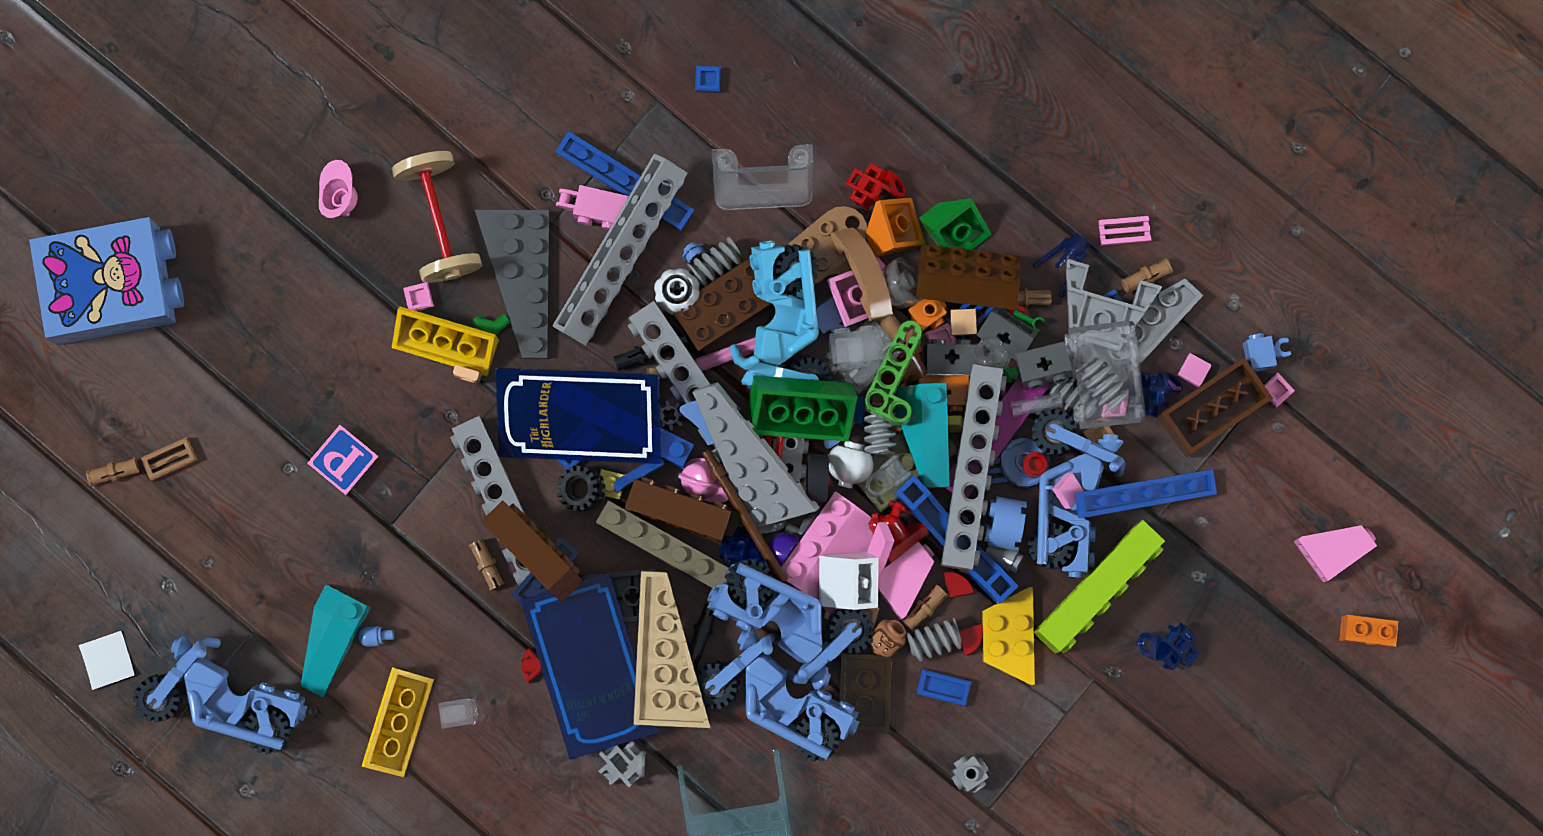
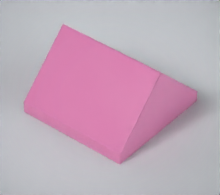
M852 270L827 280L845 327L868 318L860 301L863 293Z

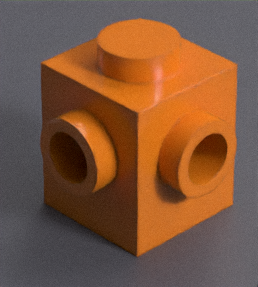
M923 299L908 309L907 315L912 321L921 325L923 333L930 327L932 330H935L945 322L943 318L947 314L945 311L947 305L944 301Z

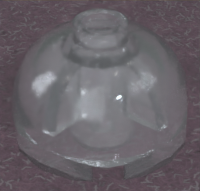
M902 257L889 262L882 269L891 305L897 309L912 307L923 300L916 298L917 280L912 275L915 269Z

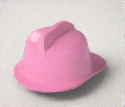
M334 160L323 168L320 175L319 210L326 218H335L340 215L344 217L349 216L357 204L358 194L352 186V172L348 164L342 160Z
M704 458L691 459L685 465L678 478L681 479L682 487L686 493L701 496L704 498V501L711 503L714 501L723 503L729 500L719 482H715L711 476V469Z

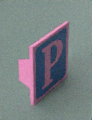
M339 425L310 459L308 464L347 495L379 456Z

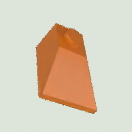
M912 198L879 200L875 203L866 231L868 245L875 257L890 256L920 247L921 244H926Z

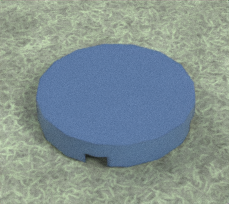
M1023 437L1012 440L1001 453V472L1009 483L1017 487L1029 488L1040 483V477H1028L1022 469V462L1029 453L1040 452L1045 455L1048 460L1047 470H1049V455L1042 452L1033 440Z

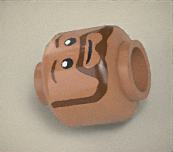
M882 620L872 630L874 635H869V638L872 639L870 643L872 651L884 657L893 656L906 643V630L896 620Z

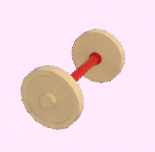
M449 151L419 154L404 159L392 167L395 180L412 181L422 179L443 259L432 262L419 270L421 280L426 283L456 279L482 267L479 254L471 253L453 256L431 178V176L450 169L455 164L452 153Z

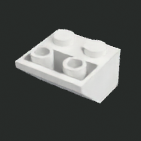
M868 552L819 555V602L821 606L853 610L878 608L879 558Z

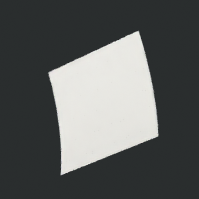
M121 631L79 645L92 690L134 676L132 663Z

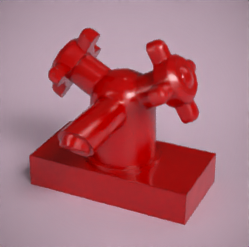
M890 500L888 504L893 507L891 513L886 516L873 513L868 525L870 531L874 534L878 523L886 522L894 538V544L887 562L892 563L928 535L929 531L925 525L915 521L905 527L900 520L902 511L909 514V509L900 501Z

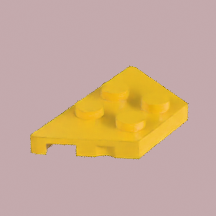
M1029 587L1005 599L1001 604H995L982 611L983 662L1029 685H1035L1033 587Z

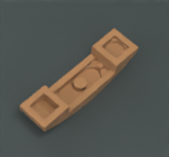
M853 227L832 232L830 235L839 255L846 256L861 288L863 296L860 298V301L869 321L891 316L893 314L885 278L875 255L865 239Z

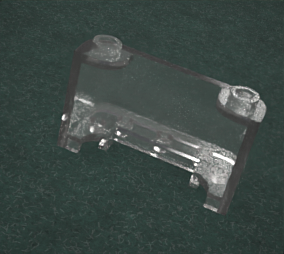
M813 144L793 147L789 152L788 165L766 167L738 168L737 156L733 151L729 149H712L714 198L716 204L721 209L799 207L809 204L813 199Z
M1134 321L1068 328L1069 333L1065 334L1066 348H1071L1072 353H1074L1075 368L1078 369L1094 357L1104 356L1105 361L1102 366H1111L1107 374L1116 373L1117 377L1114 382L1122 381L1123 383L1119 391L1125 389L1129 391L1126 398L1120 404L1104 413L1108 405H1098L1102 397L1093 398L1092 395L1096 388L1087 389L1086 387L1090 383V379L1081 381V377L1085 372H1077L1080 404H1078V409H1074L1075 424H1079L1080 429L1144 422L1146 419Z

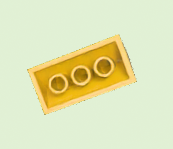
M399 306L392 348L454 367L458 365L480 372L481 375L487 376L499 340L495 334Z
M392 667L362 767L404 777L434 679Z

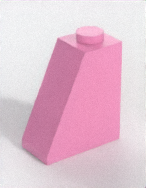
M1362 525L1302 536L1294 541L1323 582L1329 581L1377 546L1374 542L1376 540L1374 534L1367 527L1364 529Z
M917 542L885 567L881 575H878V592L900 620L906 617L934 563L932 559L934 553L926 544L921 545Z

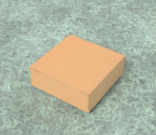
M976 309L950 310L951 336L977 334Z
M455 365L453 371L454 376L458 379L475 384L480 383L482 375L478 371Z

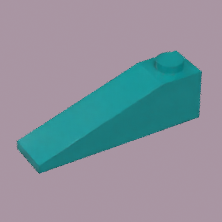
M946 383L917 384L897 388L895 396L909 403L911 407V419L901 428L922 484L926 488L950 487ZM902 407L896 408L898 419H902L907 415L906 409Z
M327 584L325 585L313 610L301 687L324 698L371 607Z

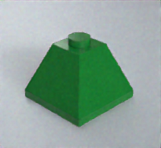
M971 198L938 203L919 217L927 233L939 247L972 250L992 235Z

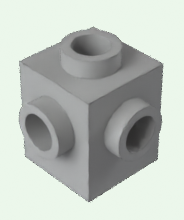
M964 755L953 763L956 767L951 770L954 774L951 779L959 790L964 788L968 792L972 789L975 793L986 785L984 780L988 778L986 772L989 769L981 757L976 759L974 756L968 758L967 755ZM973 769L976 775L973 779H969L966 776L967 770Z

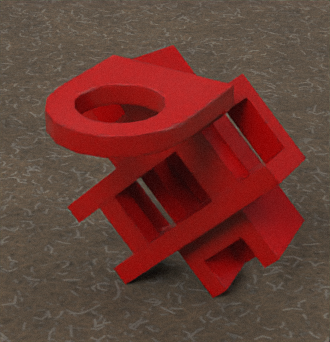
M870 163L865 173L855 168L845 183L854 190L849 198L855 205L858 206L860 204L867 211L873 201L881 200L878 197L883 190L899 199L905 197L906 194L904 184L898 175L890 169L886 171ZM857 176H860L859 181L854 185L853 182ZM895 181L897 182V184H898V186H899L900 192L898 191V189H897V187H896ZM871 183H874L870 191L867 192Z

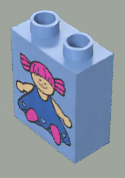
M149 217L29 240L45 338L56 345L176 323L174 308L184 307V296L178 277L168 279L165 261L176 258L172 232L170 229L160 230V226Z

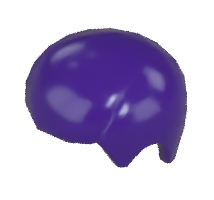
M779 533L768 544L780 566L785 563L793 552L794 547L801 540L790 533Z

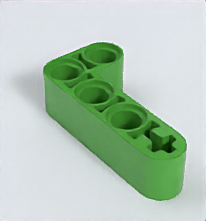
M906 321L900 326L865 398L866 408L871 414L897 426H904L911 419L909 403L894 396L921 341V327L915 321ZM911 329H913L914 335L916 337H910L907 347L906 345H904V342L906 340L905 331L909 332ZM896 351H902L905 353L906 359L903 362H895L892 359V355ZM885 374H892L895 377V381L891 385H885L881 382V377ZM875 396H879L884 400V404L879 408L870 405V400ZM902 407L906 409L907 415L902 419H898L893 415L894 409Z

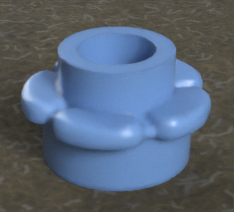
M696 242L688 244L683 250L682 257L690 265H694L693 260L697 258L701 261L702 253H706L704 245L701 243L698 245Z

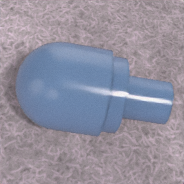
M369 626L361 629L358 638L363 646L373 647L384 644V640H394L395 634L393 629L383 630L379 626Z

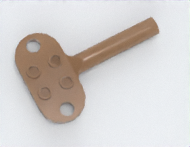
M846 206L835 207L827 211L789 243V245L797 244L805 247L814 253V257H817L818 262H816V265H819V270L815 271L818 274L817 279L813 277L814 286L829 276H838L852 270L846 256L839 255L830 234L835 231L848 229L845 222L848 218L854 217L860 224L855 230L866 241L867 223L862 214L857 210ZM892 314L889 317L873 320L887 338L893 342L902 325L896 316Z

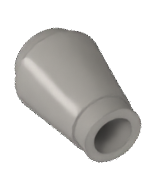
M988 546L986 554L1008 573L1011 571L1016 574L1024 559V555L1020 554V550L1014 551Z

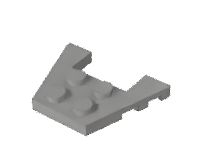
M1067 259L1066 284L1069 338L1118 352L1158 295L1162 286L1140 280L1133 304H1128L1084 291L1083 286L1089 265Z

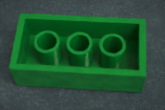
M753 375L745 420H749L754 426L752 429L757 435L848 442L858 396L852 383Z

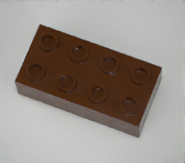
M921 244L916 298L1016 310L1020 289L1021 256L1009 253L999 254Z
M750 258L699 290L698 300L693 305L688 306L690 308L688 311L683 312L684 308H681V311L673 312V317L698 355L774 307L772 303L762 300L754 293L753 280H755L754 270H752L750 265Z
M1243 357L1162 412L1158 418L1187 458L1269 402L1273 397Z
M641 477L640 481L634 479L625 505L626 511L720 544L723 543L732 516L731 511H728L727 505L716 501L713 502V505L705 503L703 497L692 493L688 497L681 495L679 489L665 485L664 489L657 487L656 482L648 478Z
M502 500L481 521L561 603L583 582L578 576L581 571L514 503L508 506Z

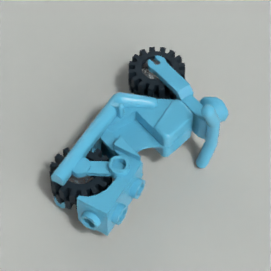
M775 241L760 242V246L751 247L750 265L752 270H754L755 276L753 290L757 297L772 303L776 311L774 318L769 324L758 326L756 329L754 356L744 358L738 345L733 344L730 347L734 363L748 370L741 380L742 384L747 385V388L751 389L753 375L831 381V376L828 375L830 372L829 368L825 367L826 364L814 356L805 354L804 357L799 355L797 360L794 358L790 360L791 365H782L788 358L814 342L819 335L813 277L816 279L818 277V274L815 273L816 270H819V265H816V262H818L817 257H814V253L809 249L797 244H788L784 248L775 244ZM785 289L794 291L795 296L784 294L783 292Z

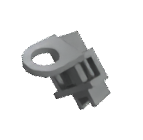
M612 741L610 743L611 747L604 753L602 751L599 753L607 763L599 770V773L609 780L608 783L610 785H614L621 779L630 787L640 777H644L646 752L640 751L633 741L622 750Z

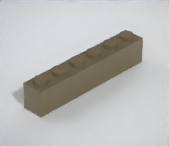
M609 500L596 521L598 526L711 589L718 584H724L727 580L724 577L725 574H728V567Z

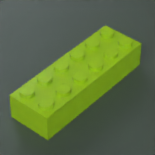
M1144 520L1137 523L1034 631V634L1055 654L1060 651L1063 653L1067 652L1076 643L1074 637L1078 633L1080 635L1084 634L1094 624L1091 619L1095 615H1102L1111 606L1109 600L1112 597H1119L1129 587L1126 582L1130 578L1132 580L1137 578L1146 569L1143 564L1147 560L1149 562L1154 560L1164 550L1161 545L1165 540Z

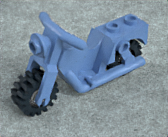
M1050 409L1044 414L1041 413L1040 417L1034 421L1032 438L1036 446L1048 455H1065L1073 448L1085 454L1047 470L1040 476L1038 527L1030 535L1028 550L1032 559L1038 565L1047 569L1062 568L1063 572H1069V577L1084 578V573H1090V568L1095 567V553L1091 552V542L1096 541V527H1091L1090 521L1078 518L1076 503L1072 508L1065 509L1052 488L1065 473L1072 472L1084 491L1098 489L1104 468L1102 461L1110 464L1109 468L1114 472L1115 476L1121 477L1126 463L1122 457L1114 454V452H1117L1123 444V440H1118V435L1105 434L1103 439H1098L1099 444H1096L1078 435L1077 424L1068 413L1059 409ZM1052 516L1075 526L1067 530L1062 525L1051 523ZM1075 542H1077L1078 551L1074 561L1069 566L1064 567L1066 563L1071 561V557L1074 556Z
M743 560L732 564L728 569V574H725L726 582L718 584L710 591L708 596L710 603L707 608L713 610V615L725 621L730 618L737 621L736 626L746 631H750L751 628H761L768 621L775 622L781 631V639L778 642L779 647L798 662L804 663L799 668L797 674L785 668L788 671L786 680L794 684H805L810 680L815 690L821 687L825 688L831 676L828 673V667L825 666L829 661H832L840 653H858L860 650L867 648L866 644L871 643L872 639L869 638V635H874V631H871V627L874 625L873 622H869L870 616L868 614L865 615V611L862 609H838L834 614H831L829 616L830 621H826L825 624L828 626L825 634H828L829 638H826V641L822 644L821 603L818 599L774 579L772 575H769L768 572L770 570L768 567H764L762 562ZM774 594L763 606L759 605V603L766 601L765 598Z
M751 628L750 631L743 630L737 641L740 644L739 650H745L729 665L726 662L714 661L702 666L695 673L704 706L708 705L710 709H719L735 700L736 695L739 694L740 690L738 688L741 685V681H738V677L746 668V716L748 719L797 745L798 753L802 752L804 754L803 757L805 759L810 758V761L815 762L819 760L820 762L830 758L840 747V740H844L849 734L854 735L860 723L856 720L859 712L854 710L855 707L845 701L839 703L831 699L832 695L824 690H813L805 697L799 699L793 698L789 694L786 687L788 671L769 656L773 651L772 644L779 646L778 642L781 639V636L770 633L758 641L759 638L754 629ZM806 710V718H804L798 725L792 723V721H794L800 714H802Z
M181 635L179 639L175 638L171 653H174V659H180L167 675L154 674L146 678L134 691V694H136L133 697V702H136L134 708L136 711L139 709L141 712L139 716L147 717L146 720L149 722L154 720V723H159L162 720H168L181 708L180 704L183 703L181 695L183 691L179 690L178 687L180 686L179 683L185 678L192 721L196 726L246 740V742L251 743L250 747L252 749L256 748L258 753L265 752V754L276 753L287 745L293 734L291 727H295L299 721H303L307 712V706H304L306 698L299 696V692L288 689L284 692L276 690L275 686L269 683L261 682L260 685L253 686L243 696L233 694L227 684L228 671L204 659L207 654L206 647L218 648L221 645V641L218 638L207 636L199 639L193 646L185 635ZM252 707L254 712L249 716V719L246 722L241 721Z

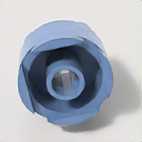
M996 496L995 500H989L987 514H989L988 517H991L990 524H985L983 539L987 542V546L1014 551L1019 550V546L1015 542L1021 543L1026 514H1023L1021 507H1027L1026 501Z

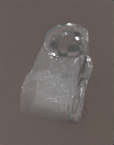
M898 454L886 461L880 469L867 479L864 487L866 494L870 498L879 499L913 474L911 471H907L898 460ZM873 480L880 481L883 484V490L881 492H874L870 488V482Z

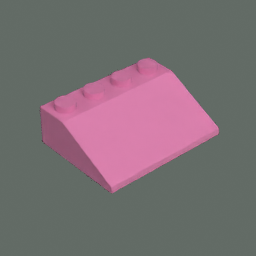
M835 491L781 567L788 578L785 582L793 588L819 600V555L867 552L873 537V532L870 531L868 525L872 518ZM821 606L830 614H834L838 609H843Z

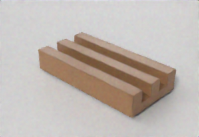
M188 437L141 457L150 481L159 479L198 461ZM185 445V450L149 465L148 461ZM189 454L187 459L153 473L152 471Z

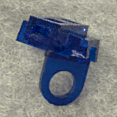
M1159 371L1155 374L1142 372L1138 376V385L1126 384V389L1129 391L1127 404H1136V415L1158 418L1159 406L1169 407V403L1164 402V392L1179 393L1183 390V386L1169 372ZM1132 389H1135L1134 400H1132ZM1150 390H1152L1151 401H1149Z
M737 527L732 537L725 536L719 548L720 558H725V565H729L731 560L739 562L743 560H756V562H762L765 567L764 559L745 527Z
M1181 622L1177 627L1172 625L1167 627L1171 632L1166 639L1149 632L1140 634L1138 648L1141 654L1155 661H1163L1164 669L1175 670L1179 663L1190 667L1200 654V651L1193 645L1197 636L1188 626ZM1145 638L1150 642L1151 648L1149 652L1144 647ZM1180 639L1181 641L1179 642V644H1178L1177 647H1176L1175 644H1176L1177 641ZM1188 652H1190L1191 655H1190L1189 658L1187 659L1185 656L1187 655Z

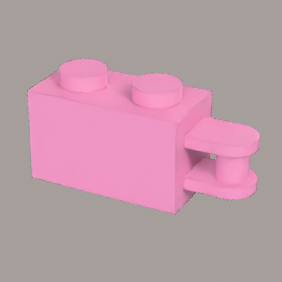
M580 185L578 192L559 189L561 196L559 202H556V207L573 211L574 219H578L577 222L587 226H592V223L601 224V228L609 230L628 196ZM570 197L576 198L575 205L569 204Z

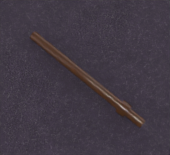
M711 449L702 453V456L711 469V476L715 482H719L775 578L784 583L788 580L787 576L727 478V471L723 465L720 466Z

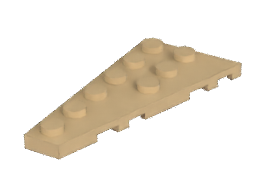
M641 570L634 725L710 728L668 574L663 571Z

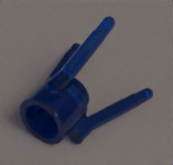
M1074 233L1070 238L1066 237L1058 246L1033 264V267L1037 268L1062 249L1065 254L1056 263V268H1059L1068 258L1074 260L1077 257L1076 261L1081 263L1087 256L1085 250L1089 247V244L1082 236ZM1066 280L1059 292V297H1063L1067 290Z

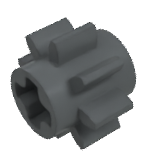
M667 400L664 408L657 406L660 415L655 416L654 420H661L660 428L669 427L672 433L674 426H683L679 421L680 417H684L681 412L678 413L679 403L673 407L670 406ZM673 411L675 420H668L666 422L664 413L670 414Z

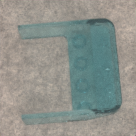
M773 750L780 792L778 801L694 815L690 812L683 765L677 766L688 836H792L778 750Z

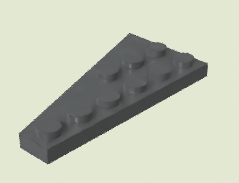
M475 210L522 358L548 359L550 211Z

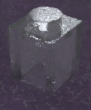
M469 698L438 703L442 729L475 724L474 719L478 718L476 703H471Z

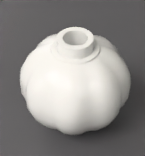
M684 268L666 270L654 286L656 303L671 315H674L673 312L681 311V308H684L683 312L690 309L688 306L693 305L699 298V281ZM681 291L680 295L676 296L674 292Z
M845 441L844 446L837 445L830 451L828 455L829 472L836 480H839V486L852 488L853 484L862 483L870 477L874 463L871 454L864 451V444Z

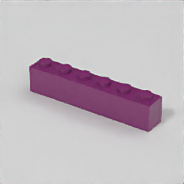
M1019 378L1010 389L1005 386V391L999 394V400L1003 401L1001 416L996 415L995 425L999 426L997 441L992 440L991 450L995 451L994 461L1052 382L1044 384L1042 388L1030 390L1029 388L1023 389L1021 378ZM985 414L983 416V419L986 420L984 424H987L989 422V417L987 414ZM974 437L972 439V446L975 449H983L985 447L983 438ZM958 452L953 457L956 461L958 459ZM957 462L951 469L949 468L950 487L941 488L951 496ZM970 462L968 464L970 473H981L982 468L978 462ZM971 486L964 489L965 497L968 498L975 488Z

